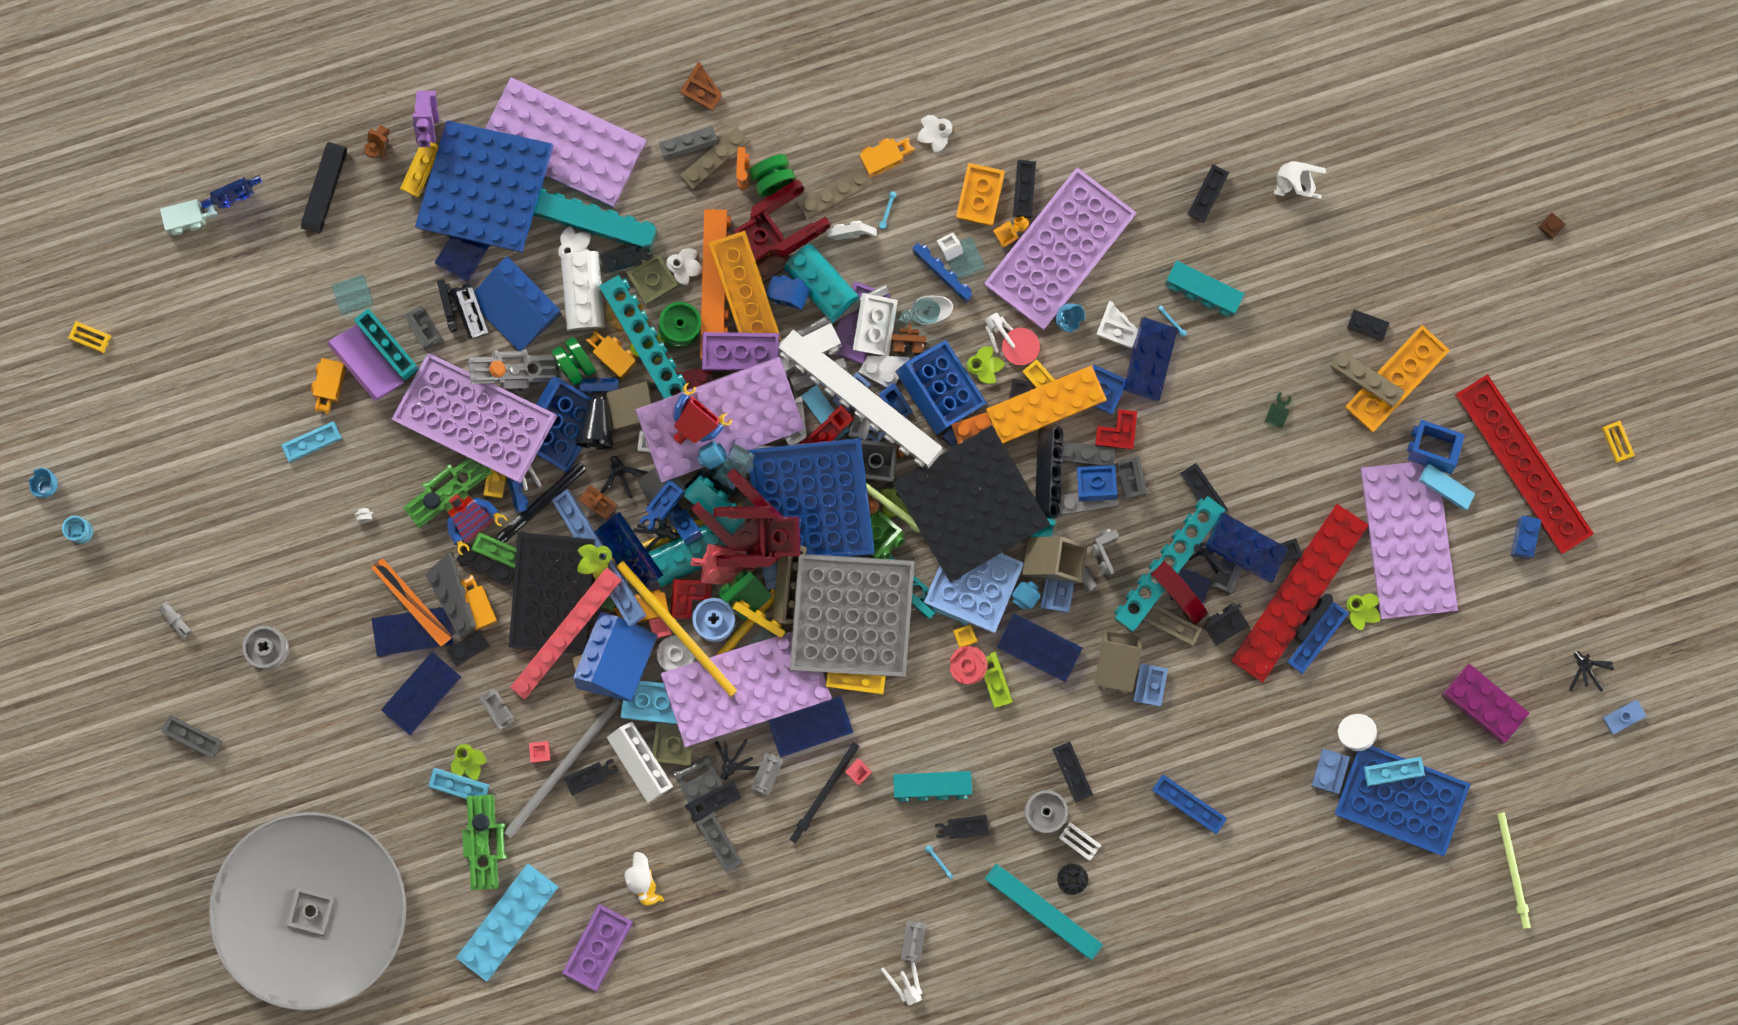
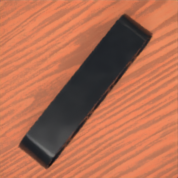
M327 142L301 221V229L318 234L322 232L346 158L347 147Z
M1060 426L1043 427L1038 432L1035 499L1046 518L1049 519L1058 518L1061 511L1064 432Z

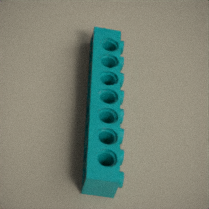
M617 275L600 285L601 291L663 398L672 396L673 391L677 389L683 392V385L687 383L681 374H676L674 369L677 366L673 359L666 357L665 353L668 352L663 342L658 343L655 338L659 336L655 328L648 326L646 321L649 318L644 310L640 312L637 307L640 302L635 294L631 296L628 290L631 287L626 278L622 280ZM619 295H626L623 301H617ZM629 310L635 311L632 317H626V313ZM638 326H644V330L641 333L635 332ZM647 342H653V346L650 349L644 348ZM656 358H663L662 363L659 365H654V360ZM665 374H672L669 381L663 380Z
M1207 496L1205 500L1201 498L1195 505L1196 512L1193 515L1188 514L1183 521L1186 524L1183 529L1180 530L1178 528L1171 537L1174 540L1170 546L1166 543L1160 551L1162 554L1159 560L1154 559L1148 567L1151 570L1148 575L1143 574L1137 581L1139 587L1135 591L1131 589L1125 597L1128 600L1124 606L1120 604L1115 610L1114 614L1116 617L1114 621L1130 633L1134 632L1165 591L1159 584L1152 581L1151 573L1163 560L1170 559L1173 562L1172 568L1178 574L1194 553V546L1196 544L1200 545L1226 509ZM1205 514L1208 519L1207 522H1200L1198 515ZM1186 530H1195L1196 537H1188L1186 534ZM1182 544L1185 551L1183 553L1176 552L1175 545ZM1142 589L1148 590L1150 598H1142L1140 591ZM1129 605H1136L1139 609L1138 613L1131 614L1128 610Z

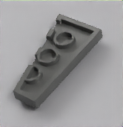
M448 552L425 576L459 638H464L476 627L470 604L466 603L465 588L461 586L458 577L460 576L459 568L455 567L453 561L455 559L454 552Z

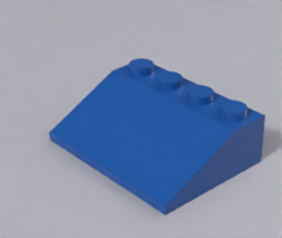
M508 256L490 272L474 291L481 313L518 351L526 349L562 314L560 309Z
M946 340L907 361L895 371L936 435L987 404Z
M551 377L536 403L537 406L557 415L536 456L567 473L582 447L576 445V437L588 402L592 398L557 377Z
M600 612L573 676L577 689L632 702L658 637L657 634L636 624L632 627L628 626L625 619Z

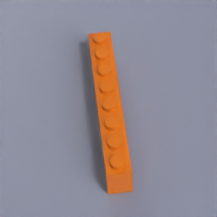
M704 209L701 362L703 332L728 333V327H725V320L729 318V309L725 308V301H728L709 246V242L731 235L727 234V227H731V216H728L727 210Z

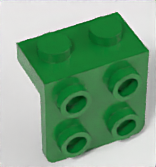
M748 568L739 571L735 575V579L730 583H726L719 592L720 597L725 603L727 602L731 605L734 600L737 602L743 600L751 605L749 609L753 612H756V610L771 599V593ZM733 609L742 620L748 619V617Z

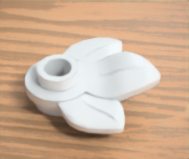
M932 115L922 118L921 123L924 128L919 132L917 140L921 143H931L933 152L937 153L947 145V136L951 134L953 129L952 123L948 119H938ZM942 124L946 126L944 131L940 130Z
M571 226L566 228L560 237L562 244L558 250L560 258L561 255L565 254V249H571V253L589 251L587 246L591 239L590 233L580 232L575 234Z
M683 249L679 254H673L668 257L666 261V266L674 274V278L679 284L687 286L689 284V277L702 274V266L695 260L698 252L694 249ZM673 261H678L679 266H675L673 264Z

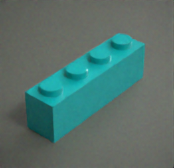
M1177 260L1165 282L1169 290L1176 293L1178 291L1184 293L1185 297L1189 300L1195 301L1196 299L1202 302V305L1208 309L1215 308L1219 310V313L1225 317H1234L1245 294Z
M369 308L354 319L355 323L404 381L419 370L415 362Z
M701 475L685 490V497L690 502L695 504L699 501L701 506L712 514L715 507L738 506L736 503L731 504L727 500L728 496L720 490L718 492L713 487L714 483L707 477L704 479ZM716 517L732 534L746 520Z
M971 771L893 774L894 799H898V802H910V798H917L918 801H929V797H937V800H949V796H956V800H964L972 795Z

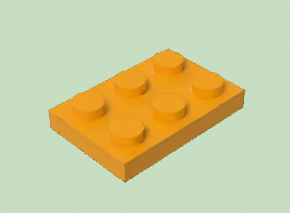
M968 163L956 219L993 227L1005 171Z

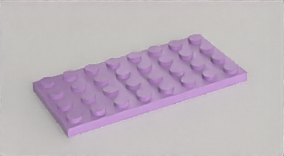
M512 77L485 129L552 143L554 147L545 176L613 208L647 142L642 137Z
M1076 168L986 280L984 286L1044 331L1057 315L1059 308L1066 304L1132 221L1137 212L1079 168Z
M428 353L394 413L392 420L521 483L557 415L494 384H471L469 372Z
M780 357L695 387V392L689 395V397L693 396L718 418L721 414H727L724 417L725 423L732 419V423L724 425V429L715 439L693 443L687 438L683 444H679L674 440L673 436L678 432L674 427V408L680 395L684 392L635 409L660 482H665L702 468L697 460L699 448L711 441L720 442L727 453L726 459L804 430Z
M1415 462L1360 469L1381 620L1458 611L1443 499L1440 494L1419 481L1425 466Z
M793 631L785 633L782 638L776 636L709 658L736 688L737 692L732 697L723 690L699 661L661 673L684 747H689L832 700L829 689L826 687L823 672L790 670Z

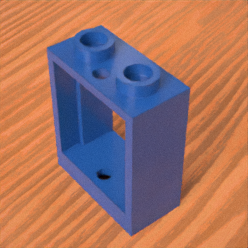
M1421 420L1418 426L1414 425L1411 436L1414 438L1413 442L1410 441L1406 452H1409L1408 460L1424 466L1431 464L1438 470L1451 475L1457 466L1465 434ZM1422 433L1452 443L1448 458L1418 449Z

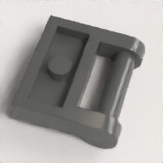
M708 755L681 771L676 770L673 772L688 803L723 786ZM707 766L708 772L687 783L684 782V777Z

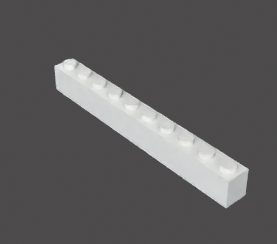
M792 330L781 343L779 350L782 358L788 362L789 360L793 361L796 364L795 368L801 373L807 372L810 375L809 378L815 384L819 385L821 383L826 387L824 390L832 397L836 395L840 398L839 402L844 407L854 409V414L861 420L865 418L870 422L869 426L873 430L883 432L885 434L884 438L891 444L897 443L900 446L899 450L907 456L909 454L915 458V463L920 467L926 466L929 469L942 453L943 447L796 331Z

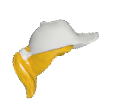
M635 852L633 855V866L625 871V882L628 889L638 895L642 905L648 906L656 902H664L662 896L655 894L656 885L651 876L652 872L648 867L647 857L640 852Z

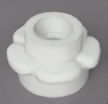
M368 508L358 509V512L354 514L358 523L371 522L372 515H374L373 512H369Z

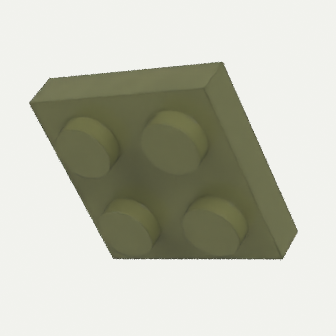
M659 253L653 256L651 260L645 261L626 272L646 306L679 287Z
M656 723L653 755L657 762L691 766L693 745L684 747L678 726Z

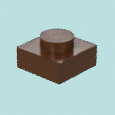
M1551 212L1538 228L1553 239L1566 224Z

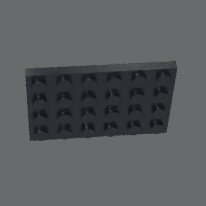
M518 532L509 648L540 650L592 586L593 573L582 574L577 571L578 564L583 558L579 554L578 549L587 544L595 546L596 539ZM589 621L563 653L583 654L587 645Z

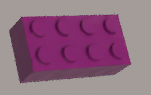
M1470 664L1465 665L1441 694V696L1500 744L1506 743L1529 715L1526 709Z

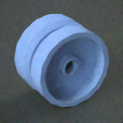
M705 599L698 604L693 613L692 620L696 632L708 642L717 643L724 641L735 630L736 619L734 611L729 603H725L722 599ZM712 618H717V619H718V620L716 621V624H712V622H711V619H712Z

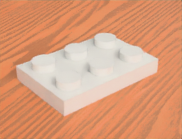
M862 293L853 350L889 356L898 300Z

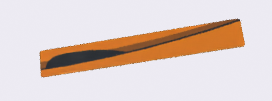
M383 558L371 567L440 646H443L452 638V635Z

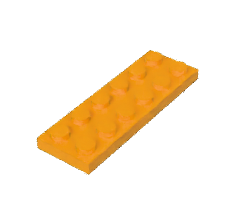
M746 231L709 242L738 332L779 333Z
M1421 325L1377 372L1404 390V394L1392 408L1362 388L1344 408L1373 433L1450 350Z
M1091 365L986 409V412H988L995 432L1004 444L1107 401Z

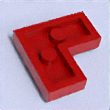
M1118 409L1116 428L1097 426L1095 446L1133 450L1137 411Z
M673 579L670 615L673 618L691 619L692 600L711 598L712 583H702L701 580Z

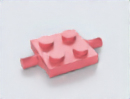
M708 544L703 559L691 558V566H701L702 568L700 579L702 583L725 585L728 582H732L739 571L748 568L754 572L755 567H717L715 557L717 555L746 554V551H733L724 545Z

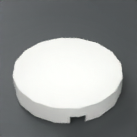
M676 635L664 639L657 649V660L665 671L691 664L695 659L694 655Z
M1350 715L1344 718L1339 725V740L1344 747L1352 749V751L1366 750L1373 745L1377 737L1376 724L1366 715Z

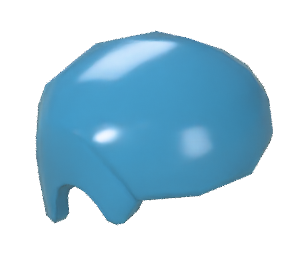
M1072 303L1062 305L1056 315L1057 326L1064 332L1071 333L1079 329V323L1085 320V310L1082 306Z
M43 467L33 470L34 475L29 479L30 491L33 496L41 499L52 496L58 486V479L54 473Z

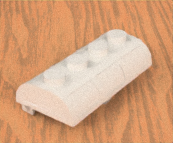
M585 251L561 255L567 331L605 328L603 294L599 287L602 285L599 253Z

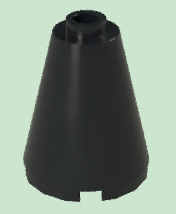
M593 396V399L589 400L576 437L577 446L588 449L596 447L597 450L613 449L614 441L609 403L605 400V397Z

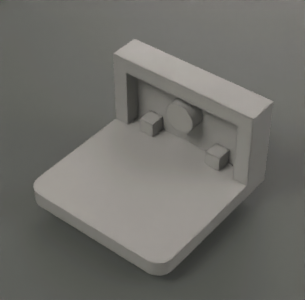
M1111 529L1101 532L1098 536L1099 538L1093 541V547H1091L1095 558L1099 557L1101 562L1099 567L1102 574L1107 575L1108 578L1112 577L1115 572L1103 547L1117 541L1119 538L1117 530L1111 531Z

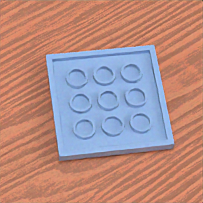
M1001 553L951 583L941 566H939L924 603L927 606L995 634L1024 563Z

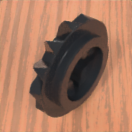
M1067 864L1058 873V886L1066 894H1079L1087 887L1088 874L1078 864ZM1066 873L1071 874L1072 876L1079 873L1076 879L1078 881L1077 883L1079 884V886L1075 883H1071L1067 886L1066 884L1069 881V877Z

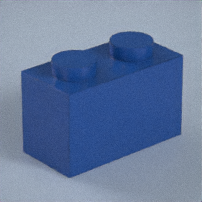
M782 275L781 277H772L766 294L768 299L775 304L802 310L811 289L805 286V282L801 279L795 278L792 280Z
M1523 515L1518 518L1510 556L1528 560L1534 557L1541 519Z

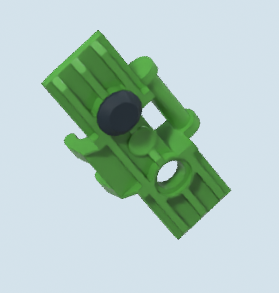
M469 458L454 469L448 464L447 468L428 483L424 482L422 485L426 490L403 508L420 529L444 509L448 512L453 508L449 502L452 496L458 494L462 500L469 496L467 493L469 490L493 472L490 468ZM461 473L468 475L466 483L459 482V475ZM449 475H454L452 480L435 493L431 491L433 487Z
M494 795L467 796L468 825L466 830H462L463 858H469L471 890L498 889L497 860L507 859L504 849V828L506 827L505 824H496ZM490 829H496L497 855H491V850H489L488 836L490 835ZM485 856L489 862L486 867L482 868L478 865V860L480 857Z

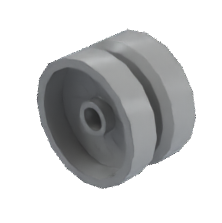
M258 626L245 636L243 654L251 665L262 670H274L287 660L289 643L286 637L275 628ZM265 646L269 647L267 651L264 650Z
M1042 790L1035 793L1027 801L1024 808V817L1028 826L1033 831L1041 834H1050L1059 830L1065 824L1068 817V806L1065 799L1059 793L1051 790ZM1044 808L1050 810V814L1047 816L1043 814Z

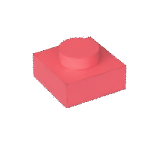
M661 618L649 620L651 632L657 634V639L672 636L671 629Z
M549 741L529 743L531 763L551 761Z
M858 758L845 773L859 786L872 771Z

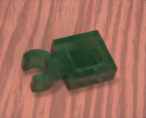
M1279 392L1276 397L1277 405L1271 404L1264 422L1282 429L1290 411L1285 406L1291 402V396L1284 402L1280 398L1282 393Z

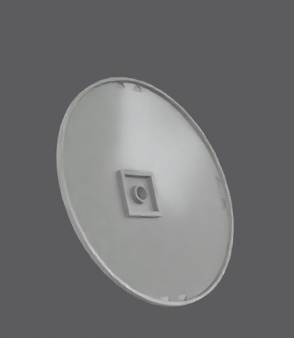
M305 812L273 819L257 827L239 841L231 850L217 874L210 898L209 916L211 934L217 953L228 972L243 988L254 996L279 1007L296 1010H314L344 1003L368 989L378 980L392 962L399 948L404 933L407 909L404 884L393 858L379 840L361 826L347 819L325 813ZM310 905L316 908V914L312 917L306 914V908Z

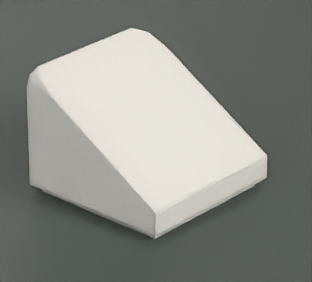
M954 233L937 240L947 261L963 254L962 246Z

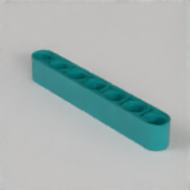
M995 863L984 878L993 887L1091 961L1103 947L1100 941Z

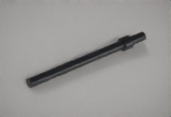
M854 742L852 743L804 818L800 819L796 826L798 827L789 840L796 844L802 833L807 831L810 821L860 747Z

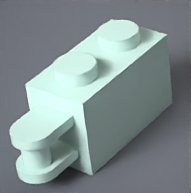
M195 199L161 208L165 231L169 235L176 236L182 234L185 230L195 231L201 229V226L206 225L205 219L218 215L214 209L215 202L211 201L201 204ZM207 209V213L203 214L202 210Z

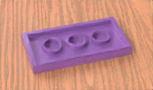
M856 281L852 287L859 297L862 296V293L868 294L875 290ZM886 294L883 297L890 298V294ZM858 309L839 320L835 332L842 347L839 348L840 351L835 355L863 365L868 353L853 350L859 315Z
M358 325L328 341L327 345L374 401L404 384L403 378Z
M703 332L702 371L738 372L779 357L780 334Z
M598 904L562 974L597 992L633 921Z

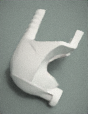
M1297 161L1285 163L1277 173V189L1274 190L1273 194L1285 196V193L1290 192L1294 187L1295 192L1299 195L1321 199L1322 195L1314 193L1316 187L1310 172L1326 174V169ZM1301 184L1305 186L1306 192L1302 190Z

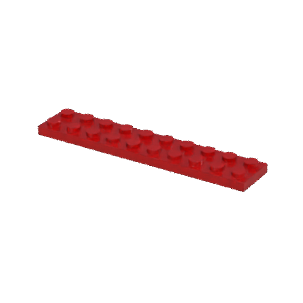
M1485 375L1456 393L1455 397L1536 519H1541L1540 525L1560 555L1594 534L1489 375Z
M1336 504L1303 552V556L1299 558L1230 662L1263 683L1295 636L1296 630L1305 621L1369 524L1339 504Z

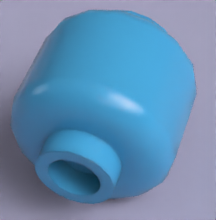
M711 441L699 448L697 460L702 467L706 466L708 469H713L725 462L727 453L720 442Z
M1031 581L1028 584L1021 582L1012 593L1013 602L1023 610L1026 608L1032 609L1041 597L1037 591L1039 587Z

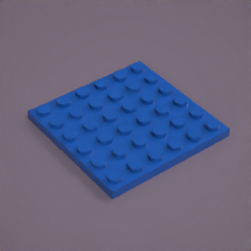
M447 120L415 227L428 232L523 253L554 145L544 141Z
M861 438L747 450L751 485L782 517H799L800 545L807 548L806 554L846 557L875 553Z

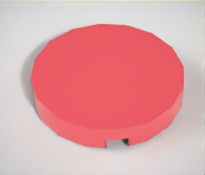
M1026 328L1011 330L1007 335L1014 343L1015 348H1012L1004 338L1002 351L1010 363L1027 365L1037 358L1040 351V342L1033 331Z
M960 647L953 653L950 659V672L959 683L967 685L976 684L986 674L988 667L987 659L984 653L976 647Z

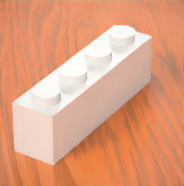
M831 323L803 337L825 355L836 354L840 351L839 348L842 347ZM779 350V357L786 376L788 377V374L793 371L799 372L795 368L796 364L793 361L789 360L788 362L780 356L781 352Z
M632 721L619 727L607 737L647 803L659 798L673 787Z

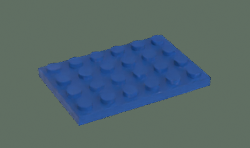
M1374 746L1363 751H1357L1334 815L1445 857L1471 784L1423 766L1425 776L1367 786L1363 767L1405 760V758Z

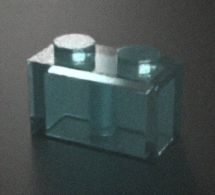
M734 444L727 453L725 462L718 466L713 479L734 489L736 486L726 474L735 468L745 478V473L749 474L754 467L752 461L755 455Z

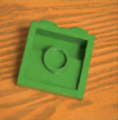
M878 509L877 512L870 514L875 553L869 555L876 559H889L891 551L895 547L902 546L906 536L896 524Z

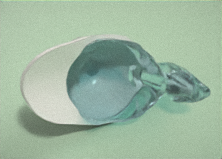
M923 296L914 302L911 309L902 311L899 321L908 322L912 319L923 325L933 324L949 317L953 310V304L945 297Z

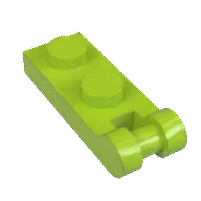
M992 652L989 656H986L987 664L993 663L994 668L986 671L984 680L995 709L1013 703L996 652Z

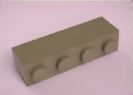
M800 545L801 554H806L807 548ZM782 556L778 560L772 619L780 623L793 624L798 556Z

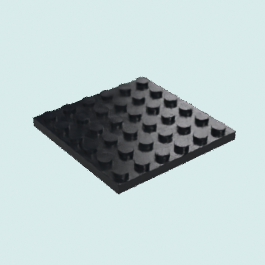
M992 425L939 455L929 469L926 466L923 468L919 467L892 483L950 583L1050 525Z

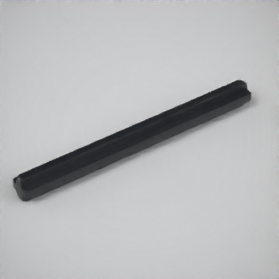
M580 462L577 463L532 503L527 510L523 511L495 537L496 540L506 543L552 502V499L557 497L586 471L585 466Z

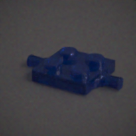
M260 175L250 180L243 177L210 192V198L200 203L203 209L211 205H217L219 209L228 208L235 201L248 199L254 193L253 186L263 181Z

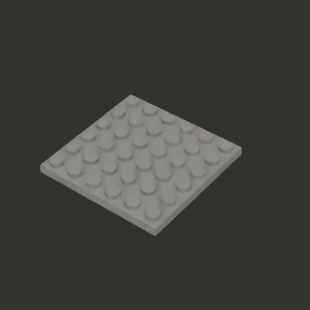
M810 554L798 556L790 670L906 677L915 562Z

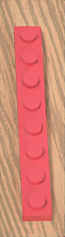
M605 568L510 688L523 699H526L622 579L610 569Z

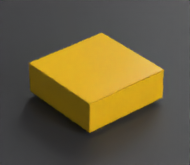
M971 624L953 630L959 648L978 642Z

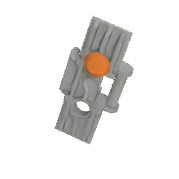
M526 349L516 352H498V350H493L492 357L468 358L471 384H501L500 388L506 391L511 388H519V392H525L529 388V383L549 382L551 377L559 378L557 361L553 355L531 356L528 355ZM502 359H521V364H503ZM529 364L535 365L537 369L535 374H531L528 371Z

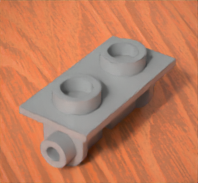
M493 688L487 692L488 694L479 698L499 731L513 724L514 716L510 713L507 706H502L504 702L498 691H495Z
M765 753L751 789L769 796L783 760L772 754Z
M907 920L902 960L921 961L926 923Z

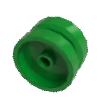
M785 154L771 156L749 169L748 173L751 180L758 182L755 188L759 197L770 196L797 180L793 170L787 169L790 164Z
M674 302L666 306L661 313L658 324L660 338L667 346L675 349H685L693 345L700 332L701 316L697 309L689 303Z
M571 337L565 341L569 354L560 346L553 349L551 353L562 373L575 386L582 381V376L578 371L579 368L586 376L595 373L596 369L576 339Z

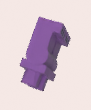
M417 91L413 124L416 143H418L419 147H430V143H435L434 123H439L436 91Z

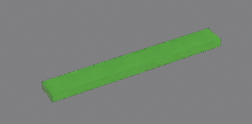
M479 532L471 550L515 569L517 548ZM609 595L600 607L613 612L616 605Z

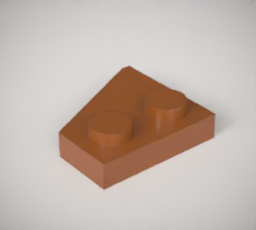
M697 62L680 94L713 112L722 97V93L706 73L702 64Z

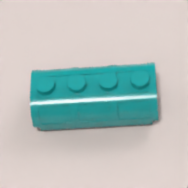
M812 244L805 245L798 250L784 267V270L793 280L795 278L801 279L805 282V286L811 289L808 297L832 324L860 298Z
M704 524L698 527L703 536L686 545L679 536L675 541L671 540L646 552L645 555L662 588L673 583V579H681L702 569L701 566H691V558L703 559L708 544L727 545Z

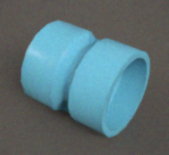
M71 516L64 521L62 532L69 540L77 544H83L91 539L93 528L85 519L79 516Z

